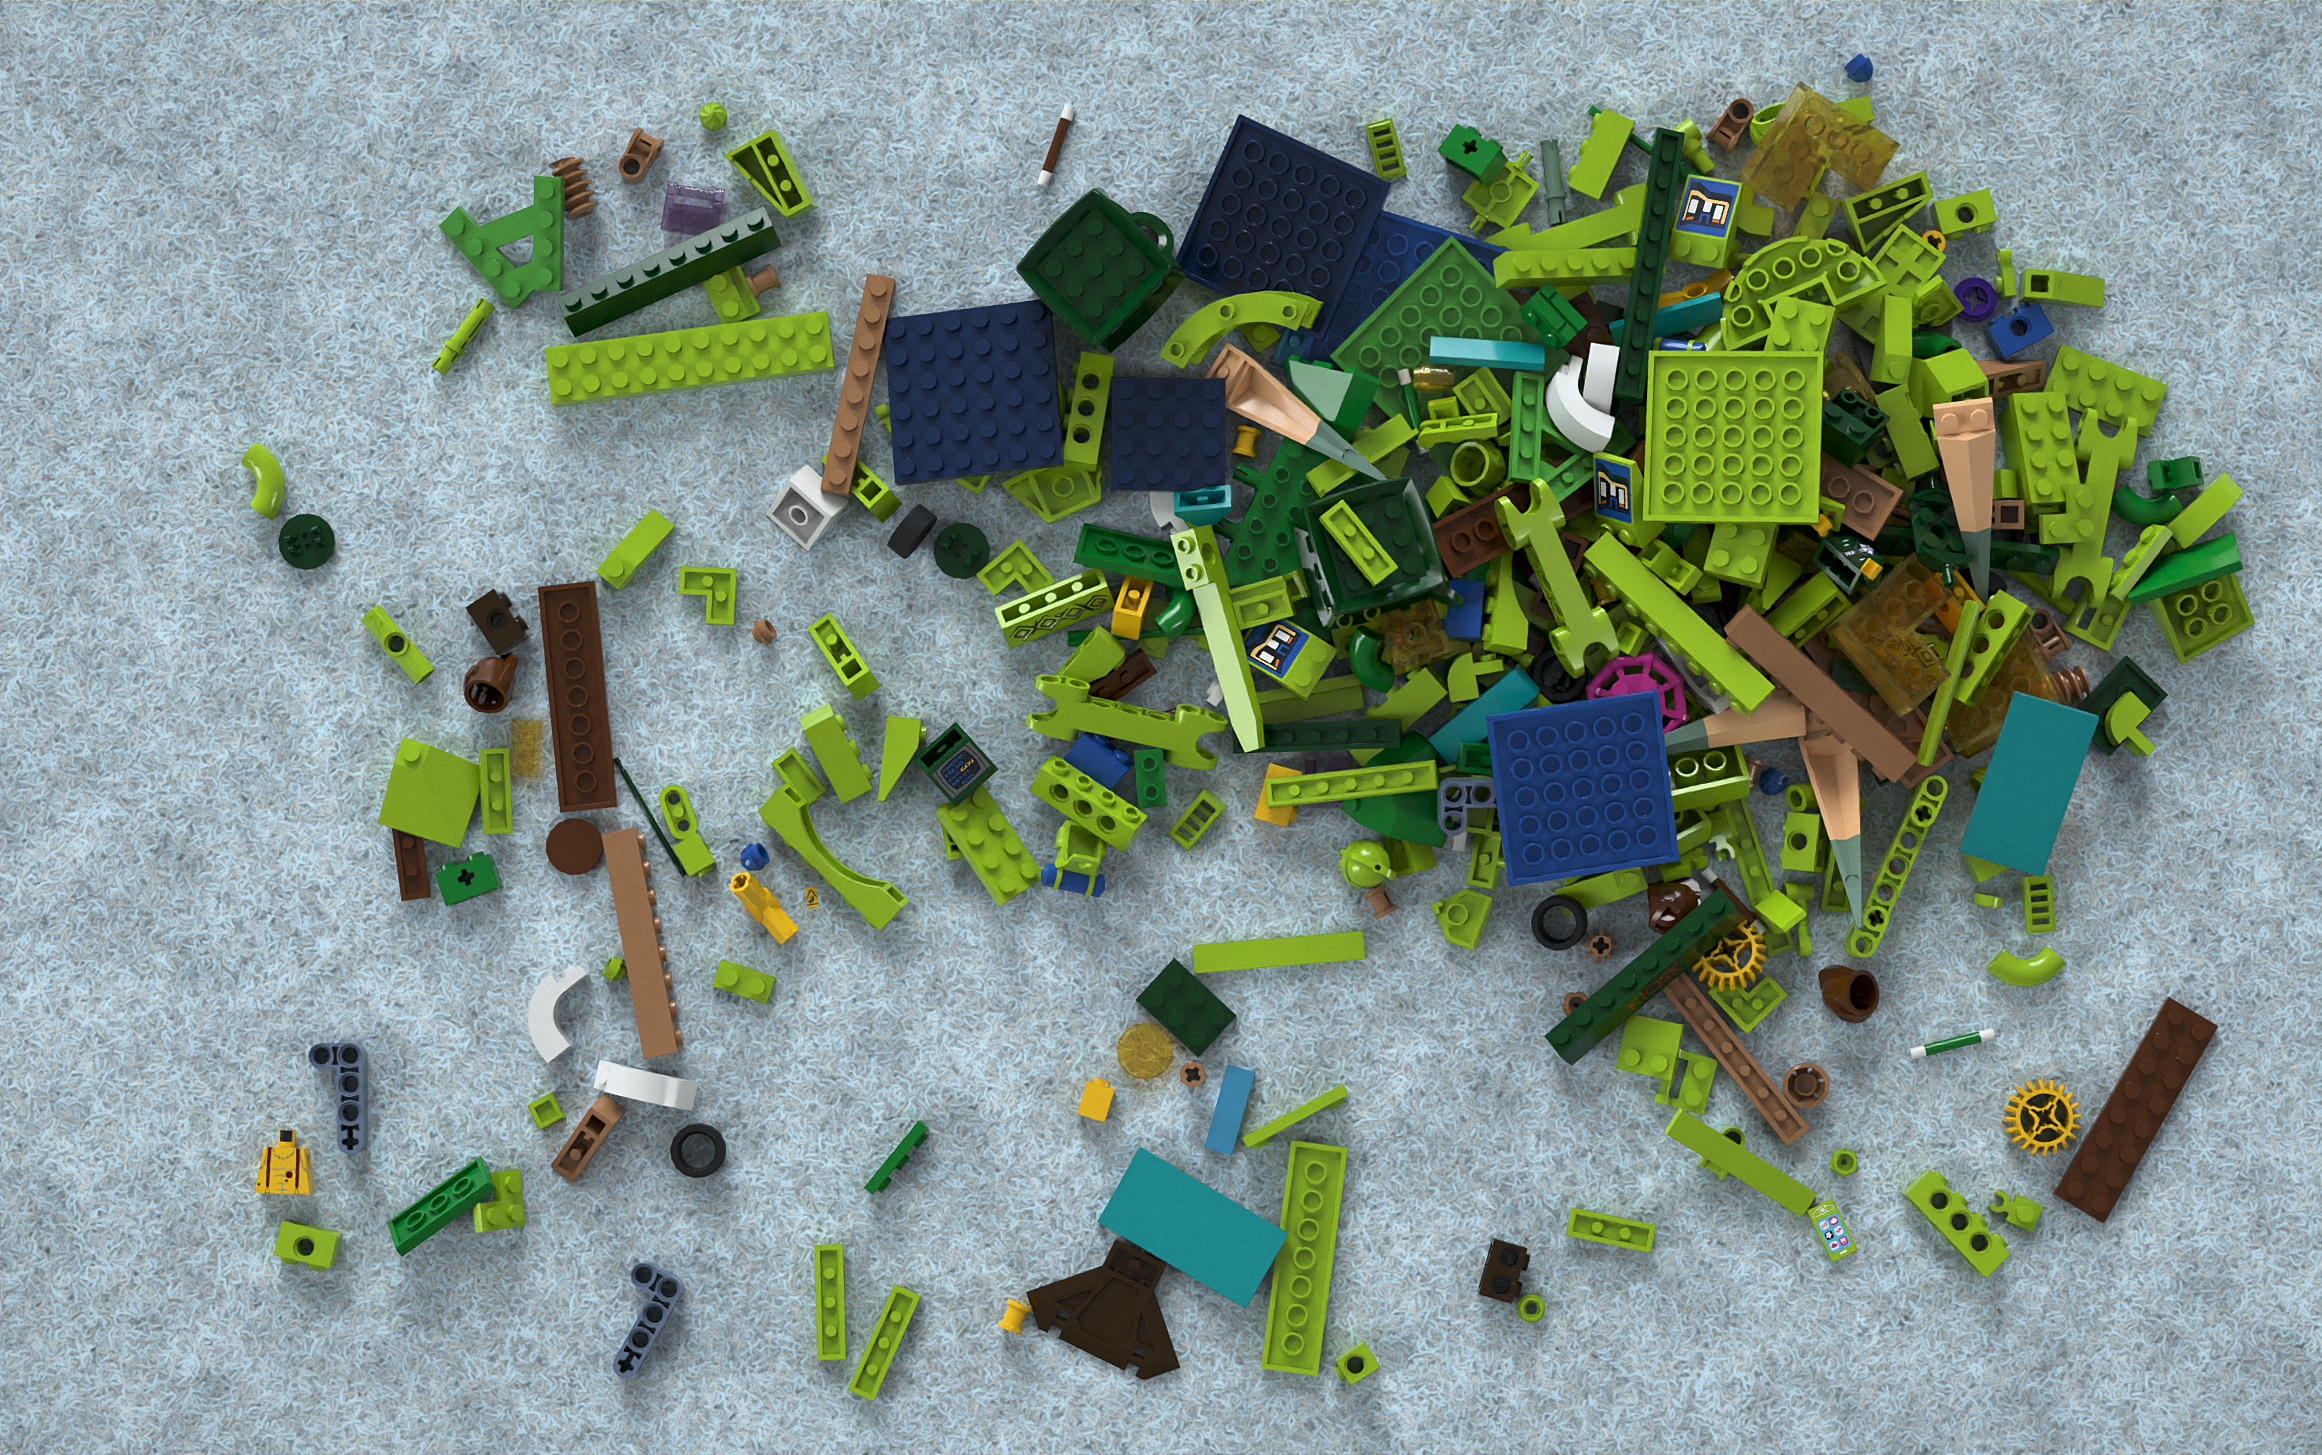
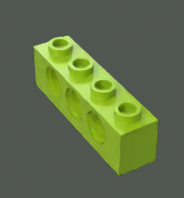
M1081 351L1080 360H1074L1072 376L1077 377L1075 387L1070 386L1067 403L1072 404L1071 414L1065 413L1063 430L1067 431L1066 441H1063L1065 463L1063 467L1096 472L1115 366L1114 356ZM1087 380H1094L1098 383V386L1094 389H1087L1083 383ZM1087 406L1092 408L1094 412L1090 416H1082L1078 410ZM1083 433L1089 437V440L1085 443H1078L1074 440V436Z
M2000 589L1989 598L1984 614L1981 618L1977 619L1954 692V698L1974 709L2036 613L2034 610ZM2000 618H2004L2005 621L2003 626L1999 629H1995L1996 621ZM1985 642H1989L1987 651L1979 654L1980 646ZM1973 666L1972 674L1964 678L1965 669Z
M1055 754L1039 769L1030 789V792L1122 853H1125L1138 838L1148 817L1136 807Z
M1926 1169L1902 1194L1980 1276L1987 1278L2011 1255L2005 1249L2008 1243L1998 1233L1992 1235L1985 1228L1988 1222L1978 1212L1972 1214L1965 1207L1968 1204L1967 1200L1958 1191L1953 1194L1946 1187L1949 1182L1939 1171L1936 1170L1933 1173L1931 1170ZM1940 1192L1943 1194L1945 1202L1942 1207L1936 1209L1933 1207L1931 1200L1934 1194ZM1960 1213L1964 1217V1225L1960 1229H1954L1951 1223L1952 1218ZM1980 1234L1984 1238V1246L1980 1250H1974L1971 1244L1972 1239Z

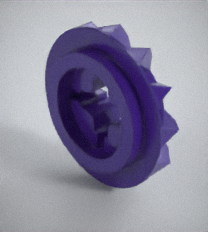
M1976 277L1967 278L1961 281L1953 291L1965 308L1957 314L1958 318L1969 323L1986 320L1993 314L1996 308V292L1992 285L1984 279ZM1976 289L1977 299L1985 303L1977 304L1973 311H1971L1970 302L1963 298L1971 297Z

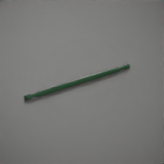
M619 757L615 758L614 762L620 768L621 774L666 851L678 867L679 873L682 877L687 875L629 774L623 768Z

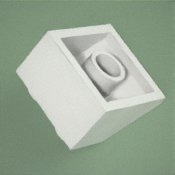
M805 465L787 481L766 515L809 551L838 519L849 501L842 495L821 491L822 477L808 465Z

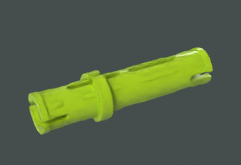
M480 297L450 340L447 339L445 341V347L430 366L446 376L455 361L466 353L464 350L496 308Z

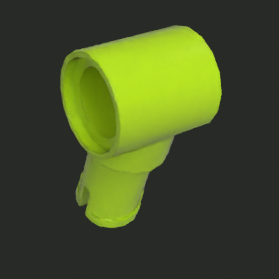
M1687 118L1672 129L1685 133L1682 154L1691 160L1702 176L1715 167V164L1701 147L1703 143L1700 140L1703 137L1692 120Z

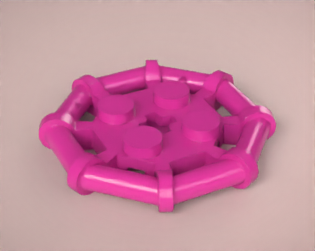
M1650 650L1648 653L1638 654L1636 658L1631 655H1622L1608 660L1589 685H1585L1584 688L1587 693V700L1599 698L1598 695L1610 697L1657 689L1659 691L1662 718L1664 715L1672 718L1663 729L1664 734L1680 728L1689 719L1686 711L1685 677L1683 675L1680 676L1658 658L1655 652ZM1644 665L1642 674L1625 675L1623 667ZM1652 668L1665 677L1668 682L1661 686L1649 676ZM1615 671L1619 676L1618 681L1613 684L1609 691L1602 689L1603 684ZM1673 689L1675 710H1670L1666 707L1665 692Z

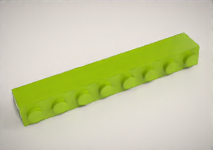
M1608 531L1583 554L1582 563L1584 564L1583 569L1592 578L1598 577L1604 583V589L1612 597L1616 598L1618 596L1625 603L1624 607L1632 616H1639L1646 622L1645 626L1651 634L1656 637L1660 635L1667 642V648L1674 655H1681L1687 660V666L1694 674L1698 676L1702 674L1709 681V687L1717 695L1723 694L1730 701L1729 705L1737 714H1744L1750 718L1773 695L1775 690L1773 684Z

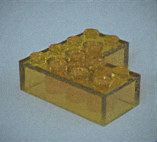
M1799 81L1737 178L1745 186L1792 213L1823 165L1869 193L1901 144L1865 120Z
M1916 551L1898 562L1880 579L1876 589L1867 590L1824 629L1898 717L1914 710L1952 675L1914 631L1953 596L1947 588H1944V584L1929 567L1920 564Z
M2000 618L1996 621L1995 629H1999L2003 626L2005 621L2004 618ZM2028 625L1974 709L1954 697L1952 699L1944 727L1957 753L1967 760L1996 744L2014 691L2062 705L2068 704ZM1985 642L1980 646L1979 654L1987 651L1989 642Z

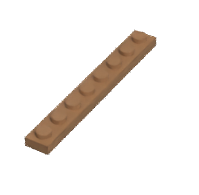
M867 273L820 489L823 492L848 497L850 494L884 330L895 286L894 278Z
M1685 972L1681 973L1662 989L1786 1146L1792 1144L1810 1129Z

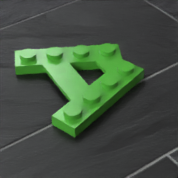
M534 176L533 205L479 226L462 207H457L439 225L441 230L513 309L519 308L536 290L563 291L565 177ZM533 235V262L516 268L499 248Z
M1517 371L1513 375L1508 481L1529 485L1530 482L1540 478L1546 482L1560 503L1594 477V453L1570 441L1554 424L1548 409L1543 406L1544 376ZM1617 421L1613 425L1611 438L1602 452L1620 457L1633 447L1637 441L1623 424ZM1541 435L1574 455L1557 468L1540 459Z

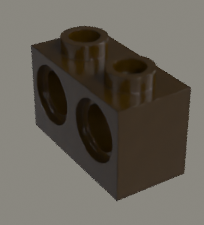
M1492 1237L1477 1293L1512 1304L1514 1298L1518 1299L1523 1282L1519 1281L1521 1270H1527L1531 1256L1526 1254L1528 1248ZM1509 1249L1514 1250L1516 1261L1512 1265H1504L1501 1261L1502 1253ZM1500 1277L1506 1278L1509 1283L1508 1289L1503 1293H1497L1493 1288L1494 1281Z

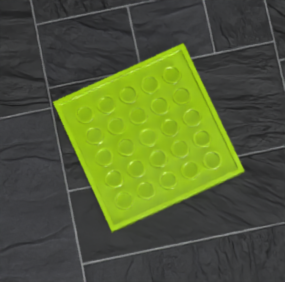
M1649 351L1643 522L1819 525L1824 351Z

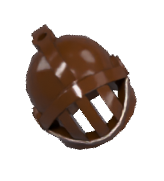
M509 652L501 655L500 658L487 657L470 667L464 676L463 693L466 702L471 708L478 712L489 714L503 711L512 700V692L516 682L515 670L519 661L517 656Z
M1683 877L1664 883L1663 880L1647 883L1649 903L1648 926L1654 932L1664 935L1701 904L1699 884L1692 878Z
M1829 965L1819 972L1818 979L1822 990V1001L1828 1011L1834 1013L1840 1020L1852 1024L1864 1022L1871 1017L1879 1002V989L1877 981L1869 971L1853 970L1842 965Z

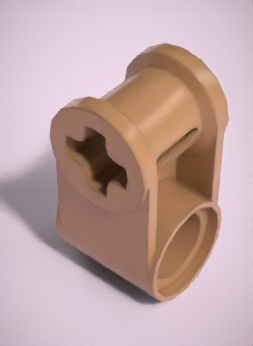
M1745 98L1735 99L1722 117L1717 120L1705 139L1708 141L1713 140L1725 148V152L1729 154L1754 114L1752 103ZM1736 106L1744 107L1747 111V117L1737 119L1733 115V108Z
M638 127L633 133L628 147L618 164L624 181L632 185L642 182L653 162L658 158L665 140L661 138L657 140L644 133L643 129ZM635 163L640 166L639 171L634 175H629L625 172L626 167L630 164Z
M2044 608L2032 609L2036 612L2035 614H2039L2042 617L2043 625L2040 629H2036L2032 625L2031 619L2025 628V632L2032 641L2041 660L2048 664L2051 662V658L2063 650L2069 651L2071 645L2048 610Z

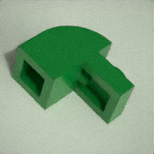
M2187 456L2169 461L2155 460L2148 462L2147 478L2151 485L2152 493H2163L2167 490L2176 491L2205 485L2200 457Z

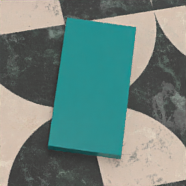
M2014 691L1960 843L1959 852L2042 877L2098 724L2099 716Z
M1143 1147L1138 1149L1097 1221L1245 1309L1248 1307L1289 1235L1285 1230Z

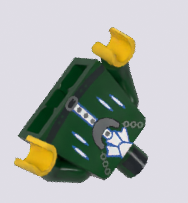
M1821 513L1819 515V525H1811L1817 531V537L1820 542V546L1812 561L1849 595L1863 587L1868 590H1875L1882 576L1881 570L1883 567L1881 566L1884 560L1881 551L1878 548H1871L1858 536L1839 537L1832 535L1830 528L1833 524Z

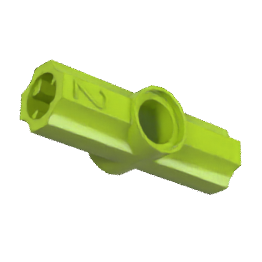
M379 604L368 611L360 620L383 646L385 652L392 656L416 685L425 681L433 673L435 667ZM402 637L405 644L404 648L400 652H394L392 642L394 639Z

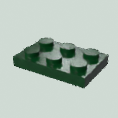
M2124 656L2090 692V697L2086 696L2075 708L2099 716L2091 742L2107 757L2111 756L2125 741L2123 740L2120 744L2113 745L2106 735L2105 718L2112 705L2124 693L2131 691L2151 710L2146 716L2147 718L2168 696L2128 656Z
M1175 958L1136 999L1138 1003L1198 1058L1237 1017L1235 1013Z

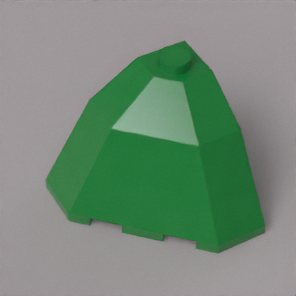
M1294 355L1287 357L1283 366L1288 389L1345 441L1350 443L1380 386L1381 379L1354 368L1346 367L1345 371L1341 372L1333 370L1335 366L1331 363L1317 360L1311 363Z
M1415 730L1402 737V748L1384 749L1372 757L1363 768L1434 760L1433 757L1437 756L1436 750L1429 740ZM1438 773V774H1437V775H1438V785H1439V784L1441 783V781H1442L1441 773ZM1438 789L1343 800L1340 808L1357 823L1391 838L1443 848L1448 837L1437 821ZM1451 815L1445 820V826L1451 827L1453 824Z

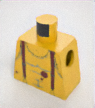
M279 1130L278 1146L264 1147L255 1185V1193L314 1194L309 1147H295L296 1130Z

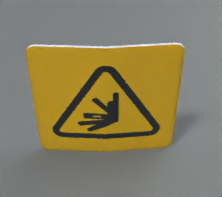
M816 886L806 887L805 893L808 909L819 907Z

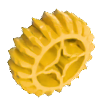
M1746 919L1729 933L1741 937L1744 941L1741 939L1731 941L1725 936L1716 944L1717 949L1711 952V956L1705 958L1703 955L1692 966L1693 972L1702 971L1699 975L1700 981H1704L1709 977L1708 987L1712 988L1717 982L1719 983V991H1724L1726 984L1730 985L1731 992H1734L1736 983H1739L1744 989L1747 987L1746 978L1751 982H1755L1756 976L1753 972L1762 973L1763 967L1759 964L1766 963V956L1762 955V953L1766 952V945L1760 944L1763 941L1762 934L1754 935L1757 929L1755 925L1746 929ZM1723 946L1728 952H1732L1733 962L1726 954L1723 955ZM1750 948L1752 952L1748 964L1740 969L1738 958L1745 954V950ZM1711 966H1714V968L1717 966H1725L1730 970L1731 973H1722L1716 971Z
M2037 1079L2036 1088L2031 1081H2026L2027 1091L2017 1086L2015 1090L2019 1098L2009 1095L2008 1099L2014 1105L2013 1107L2004 1105L2003 1108L2006 1111H2011V1117L2004 1116L2003 1121L2012 1122V1126L2005 1128V1132H2016L2010 1141L2017 1143L2022 1140L2019 1145V1149L2025 1151L2030 1145L2029 1154L2036 1155L2038 1149H2040L2041 1156H2047L2048 1147L2053 1154H2058L2057 1144L2067 1149L2069 1145L2065 1138L2067 1137L2070 1140L2076 1139V1136L2070 1132L2071 1128L2080 1130L2081 1127L2079 1124L2073 1123V1118H2081V1113H2073L2072 1109L2079 1107V1103L2068 1102L2074 1094L2067 1092L2062 1095L2065 1090L2063 1084H2059L2054 1090V1080H2048L2046 1086H2044L2043 1079ZM2043 1093L2050 1095L2049 1099L2044 1101L2039 1107L2027 1103L2035 1095ZM2057 1102H2059L2063 1110V1125L2055 1118L2054 1112L2057 1108ZM2021 1110L2030 1119L2027 1133H2025L2021 1125ZM2045 1110L2046 1113L2044 1116L2048 1119L2047 1121H2049L2050 1123L2040 1122L2039 1125L2038 1122L2040 1118L2037 1117V1114H2035L2034 1112L2044 1113ZM2045 1128L2057 1132L2049 1140H2034L2036 1134H2040Z

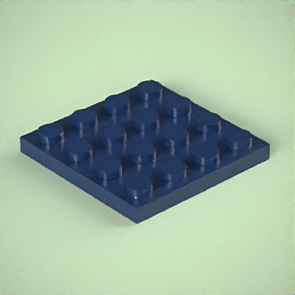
M1112 377L1111 492L1196 491L1206 487L1225 485L1226 379Z

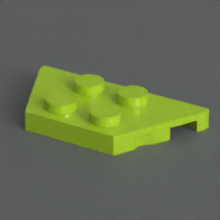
M1101 441L1096 472L1063 466L1034 469L1002 482V486L1048 525L1101 503L1103 441Z

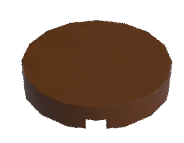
M567 819L559 822L550 831L546 840V853L550 863L557 870L568 875H581L590 871L599 863L603 854V840L599 831L592 823L582 819Z

